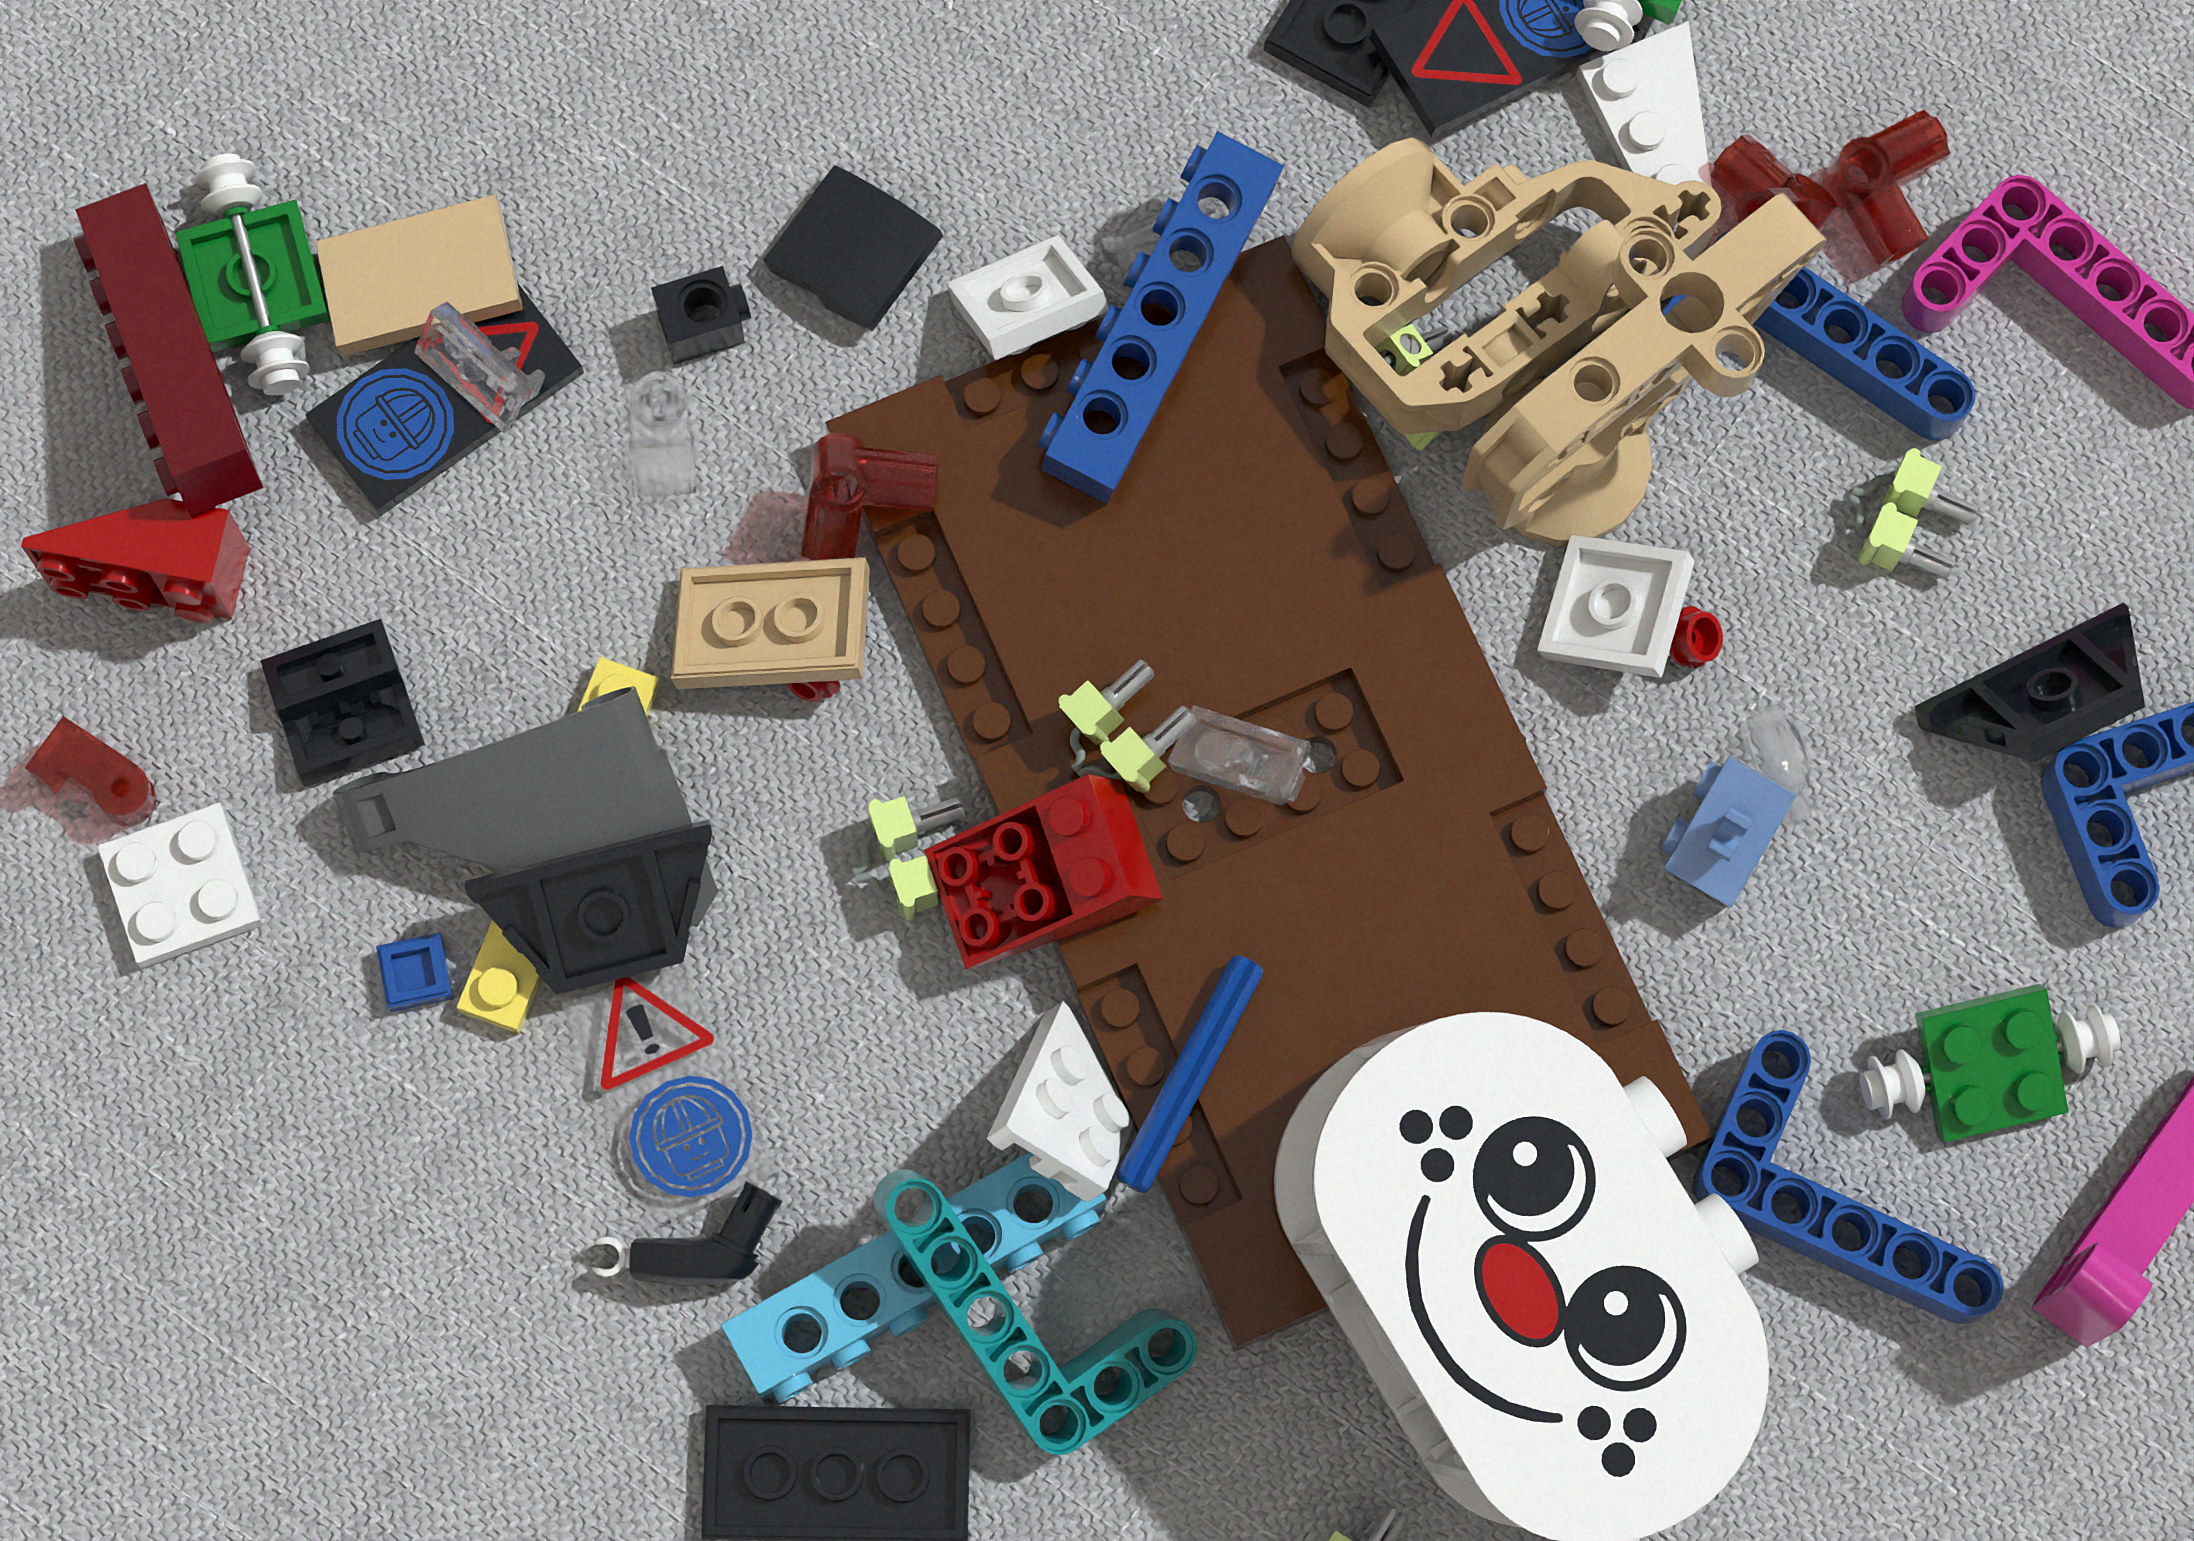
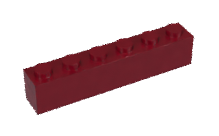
M147 183L75 209L84 234L73 239L87 273L95 270L98 271L99 277L90 280L89 284L102 315L106 316L113 313L115 321L104 326L118 360L129 357L131 365L120 370L134 404L137 405L142 402L146 404L147 411L137 414V418L150 449L154 450L161 447L164 456L153 460V463L167 496L179 492L190 516L264 488L169 234Z

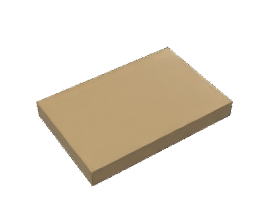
M496 194L315 241L335 343L341 357L523 310L501 205Z
M866 558L680 568L671 681L676 690L863 679L870 567Z

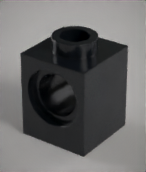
M723 266L651 287L655 309L674 365L745 343L742 322L752 319L741 283L729 286ZM701 305H711L720 310L715 319L706 323L695 322L688 317L693 309Z

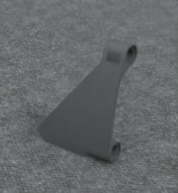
M634 686L603 694L581 706L582 710L479 748L404 772L388 773L384 771L367 775L333 791V796L356 853L368 852L406 840L502 871L693 823L668 758L663 749L658 748L638 692ZM706 859L696 908L694 909L691 926L698 927L718 893Z

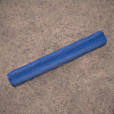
M1240 955L1233 956L1229 961L1118 1170L1117 1179L1128 1188L1146 1193L1152 1186L1262 978L1263 969L1254 961Z

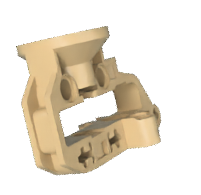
M1410 137L1393 142L1367 157L1342 177L1315 205L1302 223L1292 244L1291 252L1293 261L1329 299L1324 344L1326 354L1397 432L1401 434L1452 431L1471 424L1499 407L1575 350L1581 351L1631 311L1629 306L1619 297V292L1613 284L1612 276L1622 242L1630 233L1640 228L1661 230L1671 237L1693 261L1709 247L1722 206L1716 191L1706 183L1693 180L1673 185L1594 160L1573 162L1530 180L1514 164L1502 168L1498 163H1495L1463 186L1423 141ZM1583 207L1594 211L1603 219V221L1598 222L1583 233L1570 248L1569 252L1565 249L1562 251L1556 268L1503 305L1500 316L1469 338L1464 333L1406 376H1399L1374 349V347L1412 320L1421 318L1433 311L1458 287L1564 211ZM1678 221L1679 224L1677 225V228H1676V231H1675V234H1674L1673 230H1674V228H1675L1676 222ZM1467 229L1474 232L1477 237H1463L1454 230ZM1634 258L1629 261L1632 268L1639 274L1655 275L1659 273L1656 264L1649 259ZM1370 296L1377 298L1383 304L1380 306H1369L1362 303L1358 298ZM1465 386L1464 393H1462L1460 389Z
M1780 193L1770 199L1693 261L1671 237L1661 230L1640 228L1630 233L1622 242L1612 276L1613 284L1619 292V297L1629 306L1631 311L1550 376L1537 378L1490 414L1486 420L1482 437L1471 449L1461 484L1469 493L1480 488L1482 489L1496 513L1494 521L1502 530L1512 527L1526 538L1554 546L1568 545L1571 535L1600 539L1621 528L1641 503L1648 483L1652 460L1648 433L1646 431L1652 417L1685 392L1692 378L1703 389L1706 388L1713 394L1722 397L1738 396L1751 386L1762 365L1765 354L1764 343L1757 331L1752 327L1753 323L1796 274L1823 249L1827 239L1784 193ZM1634 258L1649 259L1656 264L1659 273L1655 275L1639 274L1632 268L1629 261ZM1675 295H1687L1672 307L1667 314L1663 315L1660 306L1661 301ZM1722 352L1734 353L1742 359L1745 368L1738 371L1728 370L1719 364L1716 357Z

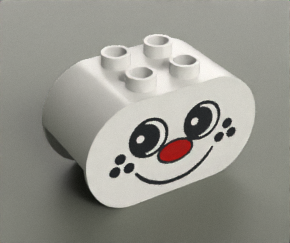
M1498 1012L1458 1014L1385 1034L1355 1048L1325 1071L1309 1088L1297 1105L1281 1138L1274 1172V1195L1277 1213L1291 1246L1426 1469L1450 1498L1480 1517L1500 1524L1524 1528L1531 1533L1551 1540L1633 1541L1667 1529L1691 1516L1709 1503L1738 1471L1757 1436L1765 1411L1768 1393V1349L1757 1307L1738 1278V1275L1758 1263V1254L1742 1222L1718 1194L1712 1193L1696 1204L1691 1201L1666 1160L1667 1157L1687 1145L1686 1135L1666 1098L1647 1077L1641 1076L1625 1087H1622L1612 1069L1603 1059L1567 1032L1526 1016Z

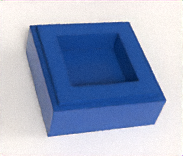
M440 933L376 946L386 1004L390 1012L454 999L443 938Z

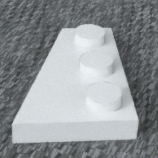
M1689 21L1578 67L1576 77L1624 170L1673 185L1683 181L1696 180L1706 183L1712 188Z

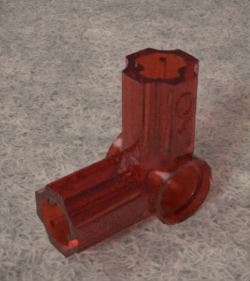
M1925 109L1868 138L1859 137L1852 139L1840 150L1823 175L1822 186L1826 197L1832 204L1846 210L1879 267L1890 265L1907 256L1910 252L1923 245L1929 238L1898 184L1945 161L1951 154L1947 144V133L1938 118L1929 115ZM1846 165H1853L1862 169L1867 176L1868 183L1853 179Z
M1741 135L1734 143L1723 150L1714 163V171L1711 177L1738 200L1734 207L1738 215V224L1780 193H1784L1818 230L1837 207L1836 200L1826 189L1801 173L1791 172L1751 135Z
M843 432L830 433L821 437L814 444L811 451V477L800 547L801 556L812 561L855 558L863 505L931 512L936 493L938 455L867 448L854 435ZM833 472H845V473H848V474L836 476V475H833V474H831V473H833Z

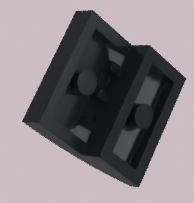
M834 165L763 261L771 273L817 295L826 309L873 332L944 235L938 227L899 200L862 178Z
M382 619L260 660L276 712L283 725L298 776L304 787L426 745Z

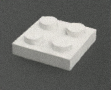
M1059 235L946 283L952 303L994 360L1006 355L1022 353L1029 349L1032 344L1064 330L1080 328L1090 319L1102 315L1109 310L1103 290Z
M1571 535L1537 651L1545 660L1662 678L1695 560L1688 551Z
M220 802L97 845L136 964L141 969L264 925L225 808Z

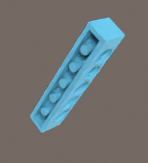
M1029 1152L946 1198L964 1227L980 1224L987 1227L995 1237L994 1244L989 1251L983 1254L993 1271L1006 1266L1009 1273H1014L1042 1257L1044 1253L1040 1245L1062 1233L1067 1241H1071L1099 1225L1101 1221L1097 1213L1106 1208L1107 1199L1104 1193H1101L1087 1203L1066 1190L1059 1181L1052 1178L1048 1179L1031 1169L1029 1158L1034 1156V1154ZM1036 1192L1049 1200L1052 1210L1045 1220L1038 1223H1028L1017 1216L1014 1205L1018 1198L1026 1193ZM889 1231L721 1324L724 1333L762 1402L774 1395L778 1403L785 1402L804 1392L814 1384L809 1376L830 1363L834 1364L837 1371L844 1369L871 1352L867 1344L871 1340L891 1330L895 1338L901 1337L929 1320L925 1310L937 1303L926 1286L914 1288L902 1281L899 1276L900 1269L908 1259ZM946 1242L934 1251L931 1261L936 1265L937 1273L948 1272L957 1264L960 1257L958 1244ZM866 1288L878 1296L880 1304L872 1317L866 1320H854L843 1312V1300L854 1289ZM801 1320L817 1324L822 1331L819 1344L813 1350L806 1353L794 1352L784 1343L787 1329L793 1323Z

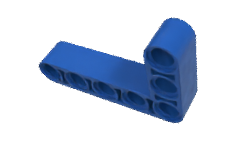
M1728 230V231H1725L1724 233H1722V234L1715 240L1714 243H1716L1719 239H1721L1724 235H1726V234H1727L1729 231H1731V230ZM1805 266L1782 290V292L1792 294L1798 300L1800 307L1787 309L1780 306L1774 300L1753 323L1914 433L1930 441H1942L1952 437L1960 429L1974 405L1975 389L1971 380L1964 373ZM1675 295L1662 312L1663 315L1667 314L1672 307L1687 295ZM1837 326L1844 329L1849 334L1851 342L1839 344L1832 341L1826 335L1824 328ZM1890 361L1900 368L1903 377L1890 379L1884 376L1878 370L1876 362ZM1937 395L1946 398L1952 404L1954 413L1942 414L1936 411L1930 405L1928 397Z
M2194 702L2082 738L2061 749L2042 772L2040 781L2042 793L2088 908L2094 918L2104 926L2115 929L2128 927L2150 910L2158 899L2160 890L2158 877L2125 795L2194 772V747L2186 743L2181 733V726L2188 725L2194 727ZM2122 745H2133L2142 750L2147 759V768L2140 769L2130 765L2123 756ZM2073 764L2083 769L2088 776L2089 786L2087 788H2079L2070 784L2064 776L2063 765ZM2095 822L2106 827L2112 836V847H2102L2095 844L2087 834V823ZM2111 881L2124 882L2132 888L2136 897L2135 906H2124L2114 899L2111 894Z
M1778 1030L1769 1032L1761 1037L1743 1061L1712 1133L1713 1138L1708 1142L1695 1172L1692 1186L1697 1201L1699 1202L1710 1194L1716 1193L1731 1207L1745 1229L1949 1322L1957 1324L1973 1323L1995 1309L2002 1299L2004 1286L2000 1273L1987 1260L1770 1162L1809 1072L1811 1057L1809 1048L1803 1039L1793 1032ZM1766 1051H1776L1786 1056L1791 1065V1076L1785 1079H1778L1769 1075L1763 1068L1762 1054ZM1749 1108L1759 1112L1766 1121L1767 1129L1765 1136L1755 1138L1743 1133L1737 1124V1111ZM1724 1166L1734 1170L1741 1179L1742 1188L1740 1194L1727 1196L1718 1192L1712 1184V1169ZM1774 1194H1788L1797 1200L1801 1208L1799 1223H1785L1775 1216L1771 1205ZM1835 1221L1850 1222L1858 1229L1861 1236V1245L1858 1251L1843 1250L1836 1244L1832 1235V1227ZM1896 1248L1909 1249L1917 1255L1921 1264L1920 1276L1917 1279L1905 1278L1897 1272L1892 1260ZM1956 1276H1968L1977 1282L1981 1290V1301L1978 1306H1967L1958 1300L1953 1288Z

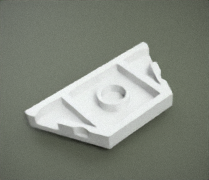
M1064 1001L1044 1013L987 1139L1000 1150H1004L1011 1144L1016 1143L1034 1154V1156L1029 1158L1031 1169L1048 1179L1052 1178L1059 1181L1066 1190L1088 1203L1108 1189L1134 1122L1071 1009Z

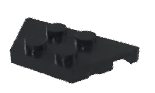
M2123 602L1914 706L1918 726L1927 732L2036 762L2144 708L2145 702L2129 607Z
M710 820L466 880L465 890L467 896L474 904L478 903L502 930V935L518 953L524 954L536 968V973L556 995L680 964L684 961L708 845H710L712 837Z

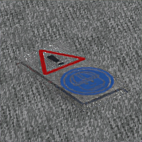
M685 961L680 964L557 994L660 1229L741 1193L745 1181L757 1186L779 1176L777 1167Z

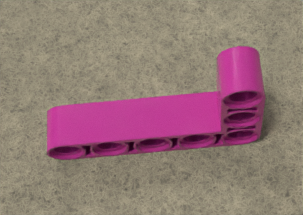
M2016 175L2002 181L1919 267L1902 297L1901 309L1904 318L1910 326L1927 333L1942 331L1960 315L2012 260L2172 399L2185 408L2194 410V373L2191 365H2194V313L2043 184L2030 176ZM2002 205H2016L2024 211L2027 220L2021 221L2009 217ZM2049 245H2063L2073 254L2074 260L2066 261L2059 259L2052 253ZM1974 246L1979 248L1986 255L1988 261L1983 263L1972 261L1964 254L1962 247ZM2105 284L2113 287L2119 293L2121 301H2110L2104 298L2098 292L2096 285ZM1929 287L1941 291L1946 297L1948 304L1938 305L1931 303L1923 295L1922 289ZM2144 325L2158 326L2166 333L2168 341L2159 342L2150 338L2145 331Z
M2194 1076L2043 1287L2031 1307L2085 1348L2120 1330L2142 1304L2153 1285L2142 1274L2194 1202Z

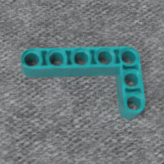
M909 1169L893 1171L878 1183L874 1193V1206L878 1216L1018 1426L1043 1451L1053 1455H1066L1077 1450L1181 1376L1193 1364L1197 1355V1340L1194 1332L1170 1312L1160 1308H1149L1131 1317L1058 1369L941 1191L924 1176ZM908 1188H921L924 1195V1203L921 1210L912 1218L898 1219L895 1214V1201L899 1194ZM946 1242L957 1243L960 1249V1257L957 1264L948 1272L934 1273L931 1268V1257L934 1251ZM981 1297H993L995 1301L993 1318L981 1327L969 1326L967 1313L973 1302ZM1162 1328H1171L1173 1331L1171 1349L1160 1357L1151 1358L1148 1353V1343L1151 1336ZM1018 1351H1029L1031 1365L1028 1372L1020 1379L1005 1380L1004 1365L1006 1360ZM1109 1366H1118L1120 1370L1118 1386L1107 1395L1097 1396L1094 1392L1096 1376L1101 1370ZM1054 1405H1065L1066 1420L1064 1425L1058 1431L1051 1434L1041 1433L1039 1428L1042 1414Z

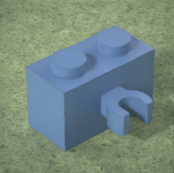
M1729 755L1722 767L1712 761L1710 762L1692 795L1703 800L1690 823L1678 817L1660 850L1670 855L1664 870L1732 908L1797 795L1790 789Z

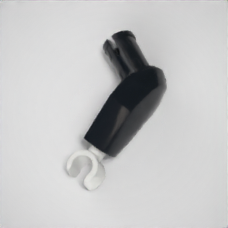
M745 1181L744 1188L719 1233L712 1231L711 1235L703 1234L690 1238L640 1237L633 1240L631 1248H628L626 1243L618 1238H600L594 1244L613 1245L619 1252V1260L612 1269L592 1267V1270L598 1275L608 1277L617 1276L624 1272L626 1268H630V1274L635 1280L678 1286L716 1285L743 1280L752 1274L760 1264L756 1261L759 1255L754 1251L777 1208L781 1206L783 1201L756 1185Z

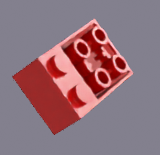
M168 498L23 538L21 545L24 552L37 568V571L46 583L51 585L50 589L57 594L75 599H87L89 592L113 596L112 601L115 604L138 611L150 610L151 604L175 608L174 613L177 616L200 623L212 622L213 616L233 618L250 550L229 510L213 507L190 516L183 501Z
M1087 774L924 849L965 970H971L1109 924L1163 900L1122 781L1119 779Z

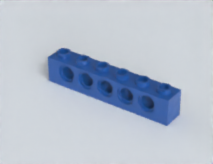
M1219 131L1216 132L1208 149L1196 145L1180 176L1181 179L1189 183L1180 202L1168 198L1152 228L1154 233L1161 236L1153 253L1150 256L1140 251L1123 283L1133 289L1123 309L1113 304L1110 306L1095 335V338L1104 342V345L1094 363L1085 358L1082 359L1066 390L1067 393L1075 396L1071 407L1065 417L1056 412L1053 413L1037 444L1038 447L1047 451L1040 470L1108 505L1268 202L1284 165ZM1208 197L1219 199L1226 205L1229 215L1219 219L1210 218L1200 210L1198 201ZM1179 250L1189 251L1199 259L1201 268L1193 272L1181 271L1172 264L1169 255ZM1151 303L1161 304L1170 311L1173 321L1164 326L1153 325L1145 320L1141 313V308ZM1120 357L1134 358L1142 365L1145 375L1136 380L1124 379L1114 371L1112 362ZM1095 410L1104 411L1114 419L1116 429L1109 434H1096L1087 428L1083 416Z

